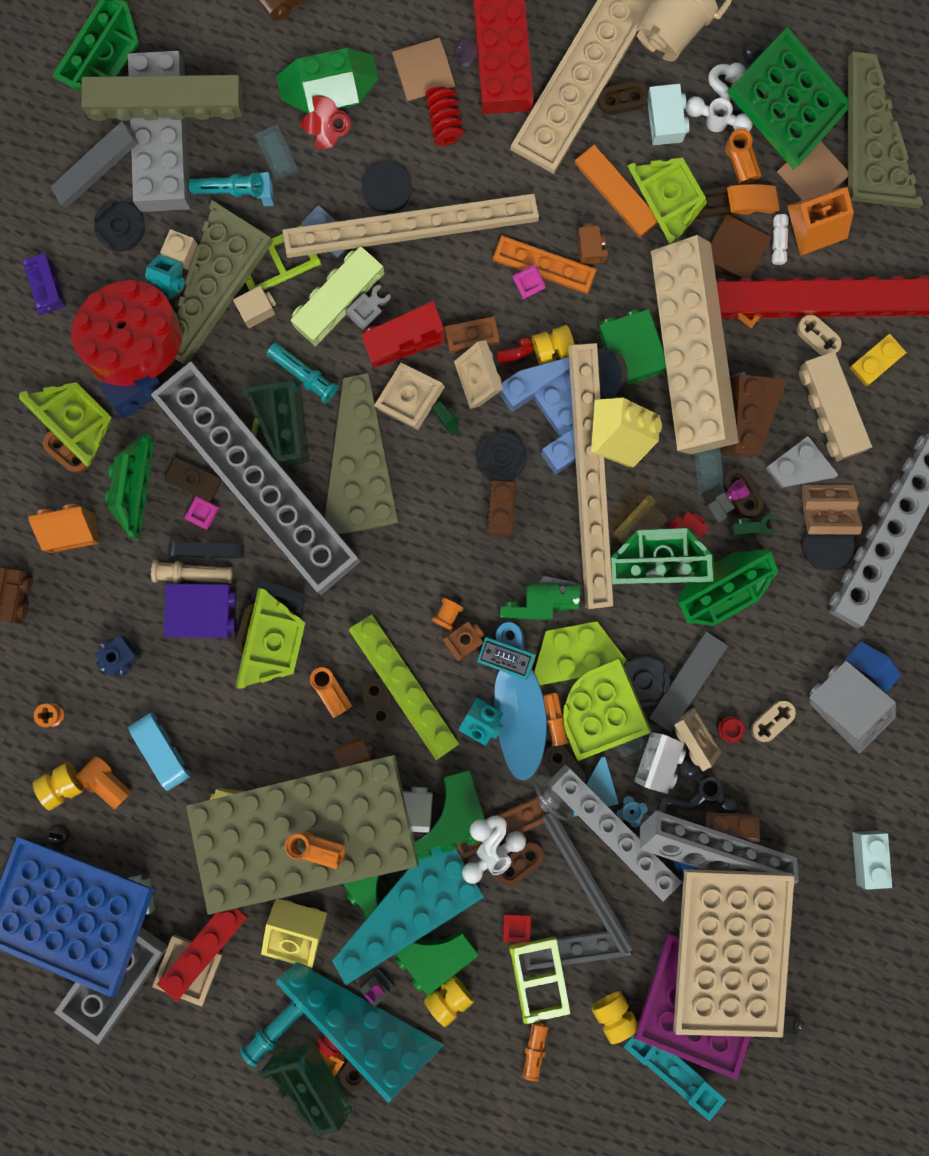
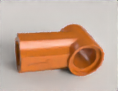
M745 129L735 130L725 145V152L731 159L739 185L753 182L761 177L752 148V136ZM733 141H740L744 148H737Z
M319 667L311 673L310 683L333 718L352 707L351 702L329 668ZM320 671L326 672L330 677V681L326 686H320L315 681V676Z
M96 756L76 775L77 781L85 789L95 792L114 810L131 793L112 774L111 768Z
M304 831L287 838L285 850L292 859H303L339 869L345 854V844L317 837L310 832ZM299 838L305 841L306 849L304 853L297 847Z

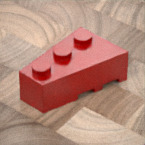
M434 301L380 326H372L366 329L365 333L361 334L373 369L445 343L444 328Z

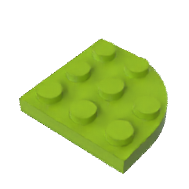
M621 658L590 670L572 686L564 705L563 717L567 737L578 761L652 732Z

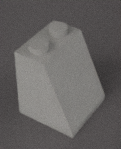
M845 661L841 666L836 665L829 672V678L823 684L818 683L811 690L809 699L811 706L860 754L896 718V702L850 663Z

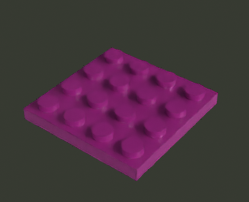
M667 934L638 1022V1029L633 1039L738 1080L751 1036L676 1035L673 1031L679 938Z

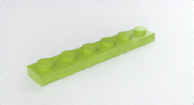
M373 615L352 626L349 629L350 633L436 760L459 745Z

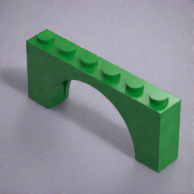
M470 770L443 779V812L433 829L424 837L414 842L418 861L432 857L431 852L442 849V853H447L458 849L457 845L467 842L468 846L482 842L475 840L470 834V827L474 821L478 819L485 820Z
M379 876L343 884L348 890L346 896L354 906L359 905L364 911L362 915L364 920L380 904L377 890ZM461 930L441 940L425 941L418 939L397 952L395 961L403 971L407 969L413 976L411 981L419 992L424 991L428 996L479 956V952L465 932Z

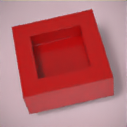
M504 913L503 942H530L531 915Z

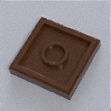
M727 214L711 243L714 267L737 279L750 278L772 237Z

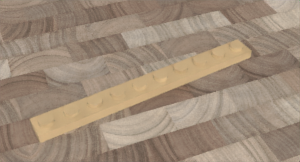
M528 194L284 229L282 231L287 258L359 248L360 246L366 247L538 222L539 215L535 195Z
M597 343L569 345L585 608L613 606L605 464L604 457L591 453L595 400H600Z

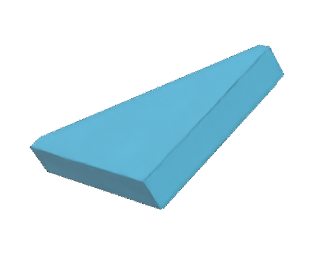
M605 756L600 757L586 785L609 807L619 803ZM573 810L570 812L571 817L577 816Z

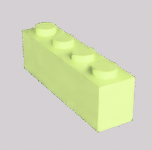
M361 246L356 251L352 250L344 259L345 263L339 269L335 268L327 277V282L321 288H315L309 296L310 300L304 306L300 305L292 314L291 322L293 327L315 347L346 315V309L363 293L366 294L385 274L383 266Z

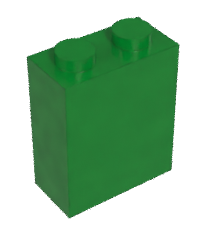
M641 309L632 310L626 314V317L620 319L610 317L602 321L598 329L603 348H613L617 354H621L628 369L627 385L663 374L667 371L665 355L649 309L642 312Z

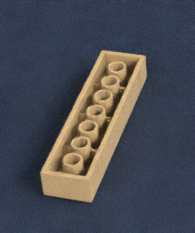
M696 235L651 251L677 451L688 454L739 443L711 243Z

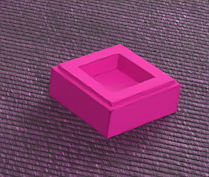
M536 264L513 275V279L523 299L547 288Z
M195 496L184 519L209 530L220 507Z

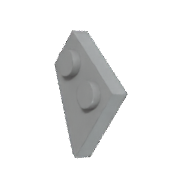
M808 436L766 467L781 488L834 479L838 476V473Z

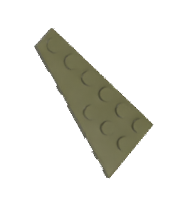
M853 51L848 56V191L850 199L857 202L920 208L923 202L921 196H917L914 187L916 184L915 176L910 174L907 160L909 157L898 122L893 120L891 113L893 106L891 100L887 99L883 88L885 80L877 55Z
M211 200L209 207L211 211L208 221L204 222L202 228L204 233L200 245L196 247L185 281L187 286L183 297L180 296L178 302L179 310L177 316L179 317V324L182 329V342L175 359L185 366L191 361L273 243L269 236Z
M368 373L343 378L325 520L338 535L398 524Z

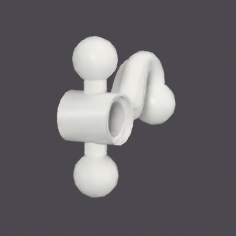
M735 62L731 65L719 64L713 67L708 77L709 84L721 98L715 99L710 106H707L702 98L691 97L686 102L685 109L687 114L691 117L706 116V125L713 132H722L728 124L732 125L734 130L745 129L749 132L753 122L745 113L737 116L732 114L731 97L726 92L729 88L718 78L724 74L737 80L746 71L744 65Z
M492 816L486 820L478 819L471 824V836L477 841H482L483 844L477 851V855L481 860L478 863L470 862L463 867L462 876L466 882L471 884L479 882L486 869L493 875L502 874L511 865V858L507 854L511 851L519 852L525 847L526 838L519 831L510 832L506 836L505 843L501 846L499 845L506 834L507 827L506 820L502 816Z

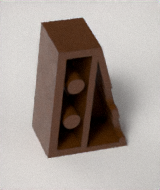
M750 375L730 377L739 443L722 447V456L751 457L760 455L787 379Z

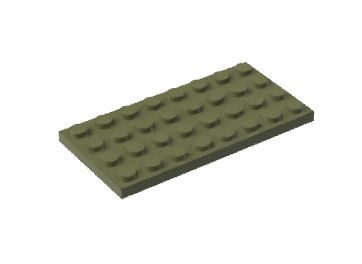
M395 755L186 806L208 915L420 866ZM306 831L314 834V836L345 844L343 861L339 869H334L303 859H292L285 850L287 838L293 834ZM299 838L297 847L303 853L306 849V844L303 839Z

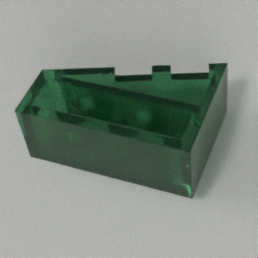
M293 381L243 389L253 408V413L262 427L263 434L276 462L283 466L310 463L301 387Z
M314 1042L274 1054L258 1073L264 1080L268 1077L279 1089L276 1093L282 1099L286 1096L297 1107L294 1112L317 1136L338 1132L353 1111L352 1106Z

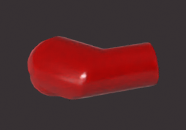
M521 338L518 341L519 347L497 351L499 363L517 361L530 355L534 348L531 345V339Z

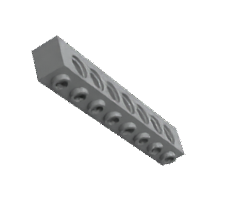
M929 433L925 436L921 435L916 441L914 449L917 451L913 458L909 457L904 463L902 471L905 473L901 480L897 479L892 485L890 493L893 495L889 502H884L880 507L878 515L881 517L877 524H872L867 531L865 537L868 538L865 546H861L855 553L853 558L856 561L852 570L848 569L843 575L841 582L844 585L840 592L836 591L830 599L829 605L832 607L829 613L856 628L864 626L929 506V467L924 462V457H929ZM913 478L920 482L919 490L913 487ZM901 500L908 504L907 512L900 508ZM889 522L896 526L895 534H891L888 531L887 526ZM877 544L881 545L884 549L883 557L876 554L875 547ZM865 566L872 571L870 580L866 579L863 575ZM853 589H856L860 594L858 602L853 601L851 598V591Z

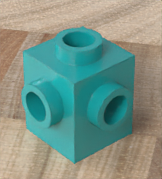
M159 254L146 267L145 280L162 291L166 298L171 301L184 287L185 280L182 275V262Z
M476 698L458 730L486 746L491 737L496 739L503 725L499 722L504 713Z

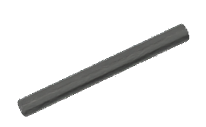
M547 812L542 816L544 824L622 955L628 954L634 949V946L555 812Z

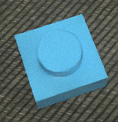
M269 172L259 173L262 177L264 188L262 195L257 197V199L261 198L264 206H274L273 184Z

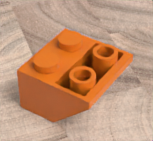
M848 187L832 189L787 206L800 255L848 239L854 213Z
M79 504L65 505L63 510L53 512V509L39 510L37 515L28 517L41 550L44 552L54 553L100 544L95 513L86 508L79 507Z

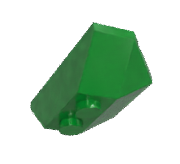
M99 0L52 76L74 90L82 89V77H119L128 63V54L134 53L139 45L128 4L123 0Z
M344 48L296 59L280 72L276 79L281 101L309 114L314 111L312 98L315 96H323L333 100L337 109L360 105L373 86L376 85L379 77L372 54Z
M143 434L114 457V463H111L109 467L111 485L105 494V502L108 504L107 508L126 533L138 540L141 539L155 439L149 434Z
M690 528L637 530L610 558L612 584L715 581L713 553Z
M771 551L733 552L714 563V582H686L677 600L685 621L689 624L696 623L715 626L759 601L769 587L772 578H775L778 574Z

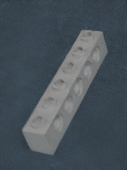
M564 765L547 782L566 804L663 902L682 883L655 854L640 850V839L567 765Z
M655 811L640 826V850L702 870L791 873L794 875V885L799 882L796 857L659 811Z

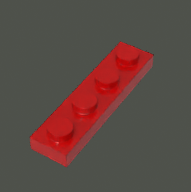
M240 908L217 912L157 985L177 1002L249 915Z

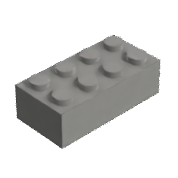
M141 927L116 997H109L75 982L54 1013L99 1044L110 1033L166 952L168 945Z

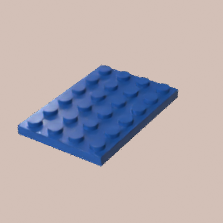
M17 837L0 881V950L109 997H116L155 889L24 837Z

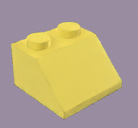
M276 899L266 923L261 954L292 964L298 962L312 969L327 913L317 908H308L295 904L289 900Z

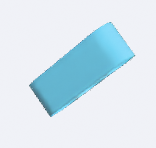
M151 712L131 724L128 729L158 781L166 791H169L190 778L191 774L188 769L185 770L183 766L185 764L176 748L171 747L170 742L172 741L163 726L158 725L156 722L158 720L156 715Z

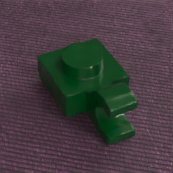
M440 394L430 411L436 415L444 428L453 436L460 431L456 423L459 418L451 407L446 409L444 406L445 400L443 395Z
M766 515L759 522H751V518L735 520L736 524L729 526L730 537L756 534L772 535L777 532V529H768L766 522L776 519L775 515Z

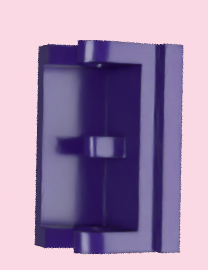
M43 252L40 255L23 260L22 263L29 280L37 313L42 315L66 307L52 259Z

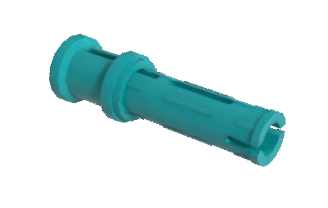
M237 173L232 174L229 178H192L188 184L189 191L193 195L230 193L234 197H242L243 195L260 197L264 188L262 177L258 173H252L250 176H242Z
M277 342L273 343L268 349V357L302 381L304 388L308 391L312 390L321 397L323 403H328L337 392L338 385L336 383H330L321 376L322 372L310 369Z
M292 1002L269 1026L258 1030L255 1033L256 1037L246 1047L242 1046L239 1049L242 1058L255 1068L258 1065V1060L268 1050L272 1051L275 1048L279 1037L304 1012Z

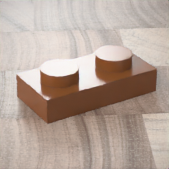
M495 316L444 326L449 353L468 350L479 341L486 340L488 346L500 343Z

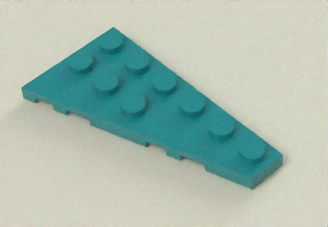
M442 849L431 852L432 857L420 860V866L409 868L355 934L336 954L332 962L345 985L484 898L476 883L471 884L463 879L462 870L465 864L457 850L442 853Z
M298 962L280 976L276 982L388 1103L444 1046L439 1041L376 1006L374 1007L368 1001Z

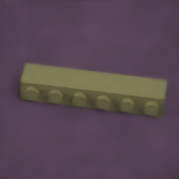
M239 75L82 77L81 107L87 117L95 121H104L106 118H117L122 121H129L132 118H143L151 121L158 118L182 120L184 117H195L200 120H206L210 117L234 119L235 117H243V86Z

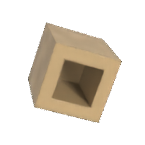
M170 229L160 253L182 262V268L189 270L198 244L194 238Z
M261 286L233 300L248 328L275 315L272 307L276 303L270 292L264 293Z

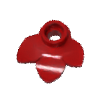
M315 96L312 98L314 111L305 115L300 122V126L306 132L316 136L315 145L317 149H327L335 145L338 137L348 133L351 121L345 112L337 109L333 100L323 96ZM340 118L342 121L339 128H335L333 125L334 120Z

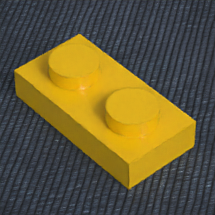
M889 334L855 362L850 369L867 387L907 352Z

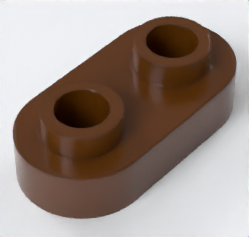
M526 842L523 850L511 852L508 855L511 858L510 866L514 868V873L511 876H507L503 872L497 875V878L502 884L507 886L517 884L542 864L544 859L542 848L535 842ZM528 850L535 852V857L531 860L525 857V853Z

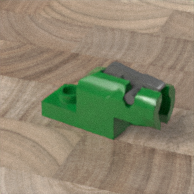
M544 576L539 583H534L526 588V607H521V603L505 602V607H500L499 619L552 620L553 609H556V612L578 610L580 585L576 582Z

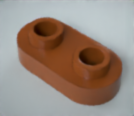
M52 431L44 436L43 447L45 451L66 469L73 473H82L89 468L82 461L80 464L75 465L74 459L77 456L63 442L62 446L56 449L55 442L60 439Z

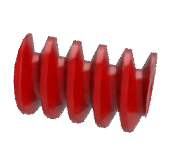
M443 86L430 88L425 92V97L427 98V107L429 108L428 114L431 118L430 125L433 128L434 144L439 147L451 145L465 133L463 129L459 128L462 126L463 121L458 119L461 111L456 109L459 106V101L454 99L457 97V92Z

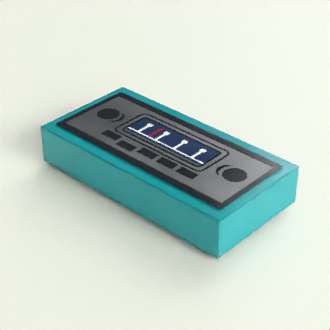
M485 637L477 662L527 680L536 654Z

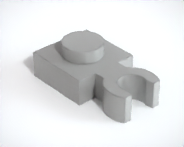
M380 284L373 288L370 298L363 293L345 311L362 330L366 329L381 314L382 310L378 306L386 305L391 297L389 294L385 298L377 296V292L382 287Z

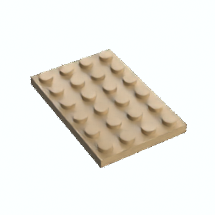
M684 869L673 1027L676 1035L783 1037L794 890L793 874Z

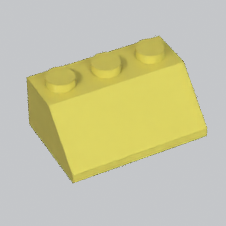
M625 398L595 400L591 453L627 467H635L659 441V433L662 429L660 415Z

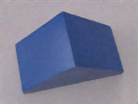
M862 641L858 643L844 660V662L850 663L885 694L901 676L888 656Z

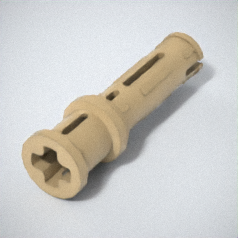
M154 559L151 568V580L154 583H157L158 580L174 581L175 584L182 583V581L232 584L233 568L184 565L181 561L166 563Z

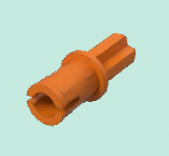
M557 693L546 694L543 698L552 746L568 744L559 696Z

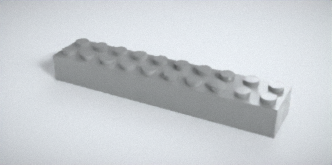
M189 362L151 394L317 593L322 595L361 562L192 362Z

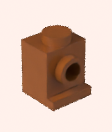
M596 223L583 225L578 229L577 233L580 263L584 265L605 263L608 256V251L605 250V235L600 234V228Z
M467 622L444 638L443 641L456 660L460 661L483 644L481 638L484 637V634L476 623L471 626ZM468 635L470 643L463 645L460 642L461 636Z

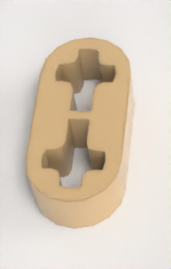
M807 315L799 321L797 325L798 335L820 355L834 351L837 353L842 343L840 337L818 317ZM813 323V331L807 333L804 330L806 328L805 324ZM832 340L834 342L832 344L834 349H825L823 347L825 341Z
M777 701L752 723V736L761 742L772 740L795 718L794 706L787 701ZM787 707L786 714L788 717H780L775 721L774 718L779 714L777 708ZM771 722L772 725L767 729L768 736H759V724L767 725Z

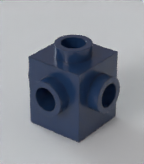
M119 636L115 640L112 638L106 640L99 646L100 650L94 654L98 659L96 665L103 674L106 675L108 673L109 676L119 675V677L129 673L133 669L131 665L142 658L126 636Z

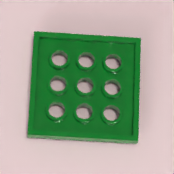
M788 27L781 31L726 91L793 170L800 166L848 110V98ZM784 59L790 63V68L786 66ZM770 74L776 77V83L772 81ZM800 78L806 82V87L802 85ZM756 89L762 92L763 99L758 96ZM787 93L792 96L793 103L789 101ZM817 98L822 101V107L818 104ZM773 108L779 112V118L775 116ZM803 113L809 116V122L806 121ZM790 128L796 132V138L792 136Z

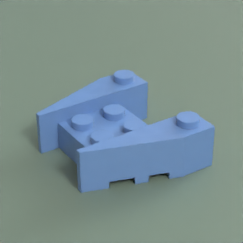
M569 357L521 370L501 383L503 390L499 392V395L511 412L534 399L560 438L543 448L541 452L542 457L553 473L556 475L576 462Z

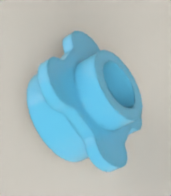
M627 796L623 799L624 804L621 810L617 811L616 815L621 821L625 820L632 827H638L641 824L640 820L647 812V806L644 803L639 804L631 796ZM633 809L634 814H630L629 811Z

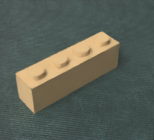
M835 351L806 361L800 367L799 378L804 386L807 385L809 390V404L818 413V427L827 436L829 441L827 442V450L830 456L835 457L837 462L872 448Z

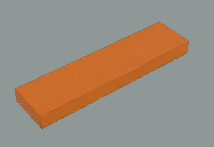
M595 145L575 160L574 164L639 238L658 223L650 207Z
M502 235L493 257V261L520 271L536 264L543 279L588 294L597 270L596 268Z

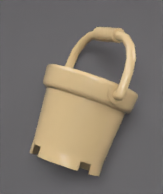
M653 0L636 28V31H639L637 38L647 49L652 52L656 49L665 53L662 59L673 62L704 26L709 25L714 19H720L732 0H725L720 9H718L716 0Z

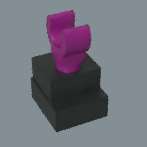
M739 479L732 484L727 492L718 484L701 495L717 521L720 522L727 517L726 513L734 509L731 501L748 496L750 491L743 480Z
M378 968L359 986V990L375 1007L390 993L395 984Z

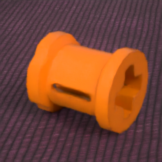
M443 597V604L437 616L433 617L431 621L452 631V624L456 616L464 608Z
M54 703L41 704L34 711V720L41 727L58 726L65 716L64 709ZM53 712V718H46L45 714Z

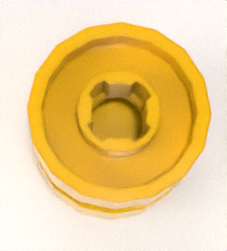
M567 325L553 329L551 334L545 331L532 335V343L539 365L554 362L558 358L560 360L568 358V346L575 345Z
M66 762L55 768L52 775L47 773L33 781L34 792L40 803L47 810L50 811L63 804L65 797L72 799L84 792V787L76 779L78 773L72 764Z
M454 975L441 985L440 991L435 990L424 998V1003L434 1018L443 1027H447L457 1018V1012H464L474 1003V999Z
M621 991L609 994L597 1001L591 1008L598 1022L604 1024L603 1031L610 1044H616L628 1039L638 1029V1022L634 1014L627 1011L629 1006Z

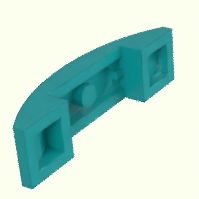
M633 1034L624 1045V1048L668 1083L710 1122L725 1103L726 1098L683 1059L633 1039L635 1035Z

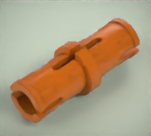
M535 1022L531 1024L530 1039L528 1045L525 1046L526 1060L522 1078L529 1081H539L542 1058L546 1055L544 1048L549 1026L543 1023Z

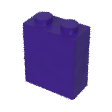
M165 584L164 637L231 638L232 633L236 632V617H232V607L237 605V592L233 591V587L230 585Z

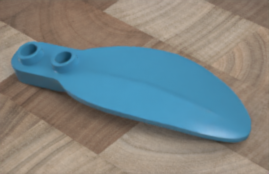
M507 622L499 626L496 632L497 641L526 651L523 630L518 624ZM510 630L515 633L513 640L507 638V633ZM532 668L527 680L499 670L494 694V708L504 713L499 722L503 725L498 734L506 764L513 776L520 780H527L537 771L546 743L547 717L542 690Z

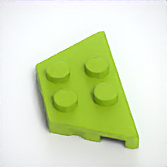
M676 158L669 161H651L650 165L636 166L635 163L627 165L669 244L678 242L707 203L683 158Z
M77 382L64 384L61 387L43 388V392L28 394L27 391L19 393V399L87 467L90 466L111 424V416Z
M258 588L235 685L241 689L258 682L263 683L276 677L294 674L305 622L262 588Z
M591 622L545 631L534 673L539 684L544 685L581 678L590 670L621 658L623 664L627 660L599 623Z

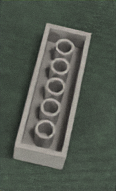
M179 51L128 54L129 76H185V64ZM184 117L182 120L158 118L152 121L143 118H132L130 120V127L138 142L131 149L133 202L140 212L190 209L187 117Z

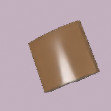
M440 38L392 52L407 102L425 97V92L433 87L455 88Z
M821 141L800 166L793 170L786 163L777 171L801 200L836 189L848 178V170Z
M802 485V503L808 534H861L862 523L857 511L859 500L854 485Z

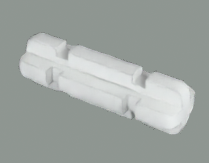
M777 214L773 219L772 250L774 253L772 254V263L775 265H783L787 261L788 216L786 214Z

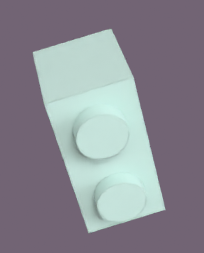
M680 84L650 87L647 104L652 144L662 145L683 142L686 133H689L688 117L684 118L683 109L686 108L685 93H681Z
M879 830L852 832L856 885L864 889L892 888L888 833Z

